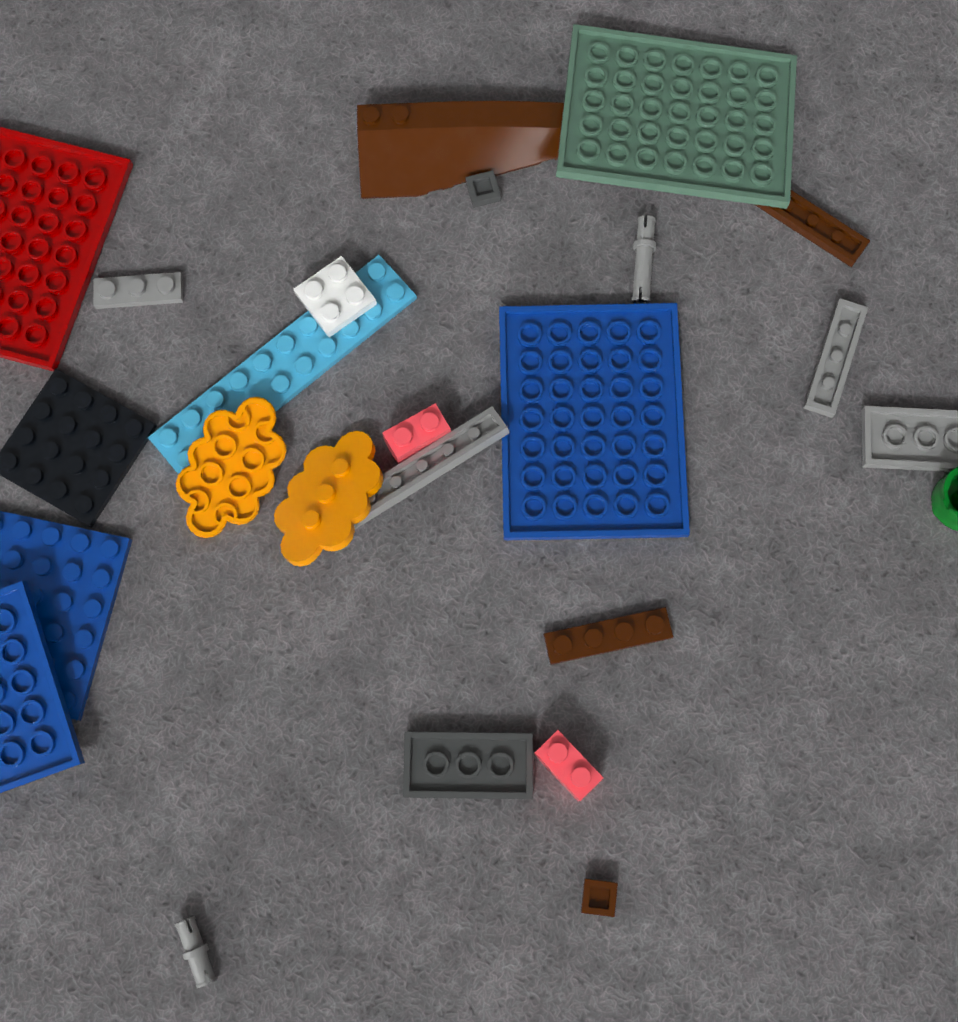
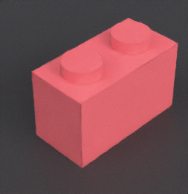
M435 403L387 429L382 434L397 464H400L451 432V428Z
M559 730L534 752V755L578 802L604 778Z

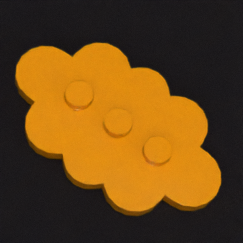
M260 397L248 398L241 403L236 413L228 410H217L211 413L204 422V437L197 439L190 445L187 453L190 465L182 469L177 476L176 490L183 500L190 503L186 522L190 531L196 536L203 538L215 537L222 532L227 522L237 525L251 522L259 512V498L267 495L274 488L275 477L273 469L282 464L287 451L282 437L273 432L277 419L276 411L266 399Z
M353 431L342 436L335 447L326 445L316 447L306 456L303 463L304 471L293 476L287 486L289 497L277 506L274 513V522L278 529L284 533L280 544L281 553L292 565L300 567L309 565L317 559L323 549L338 551L345 548L353 539L355 533L354 524L361 522L368 516L371 509L369 497L379 491L384 481L382 471L377 463L372 461L376 450L368 434L362 431Z

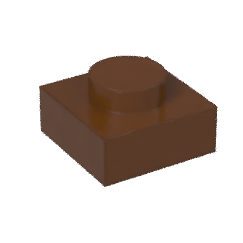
M584 878L581 913L615 917L618 883Z

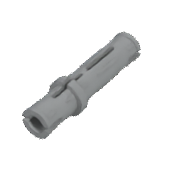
M644 215L637 218V240L633 243V250L636 252L631 302L640 304L641 293L643 304L651 302L652 262L657 244L654 241L656 218L647 215V226L644 221Z

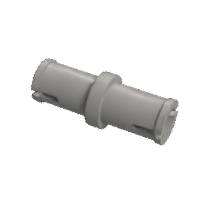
M194 915L175 923L174 926L178 931L185 951L182 953L183 959L188 960L196 982V988L208 985V982L216 981L217 977L214 974L207 954L209 950L208 944L203 943Z

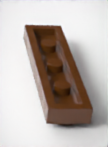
M792 190L790 204L787 209L755 205L851 268L870 243L869 239Z
M666 607L543 634L550 665L673 639Z

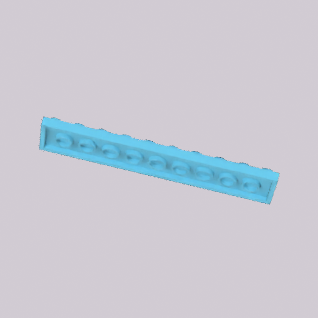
M377 255L356 272V275L376 299L377 305L331 337L326 335L309 311L305 312L151 434L148 439L179 475L182 469L190 465L187 454L189 447L194 441L204 437V422L211 413L217 410H228L236 413L241 403L252 397L266 399L272 404L275 411H278L417 299L416 294L380 255Z

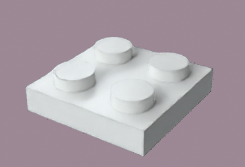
M342 256L293 289L296 296L328 337H331L377 305L374 296Z

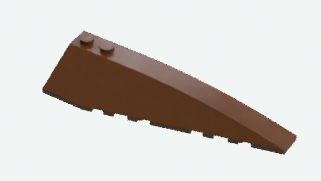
M445 101L357 105L361 199L419 197L428 194V192L440 189L445 190L454 187V185L466 183L465 177L493 170L494 175L497 176L538 165L551 159L557 160L564 103L536 101Z

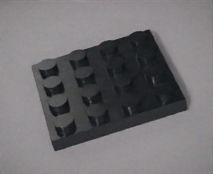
M55 369L1 449L0 476L92 528L148 442V437L154 433L157 425Z

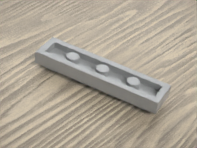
M839 298L803 409L833 418L836 414L868 307Z

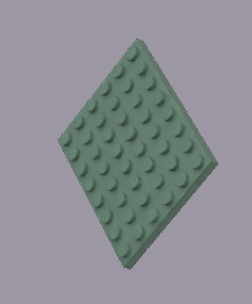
M573 24L556 177L787 209L790 204L797 55Z

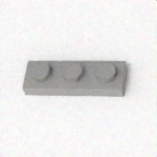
M181 272L93 279V306L96 309L183 303V275Z

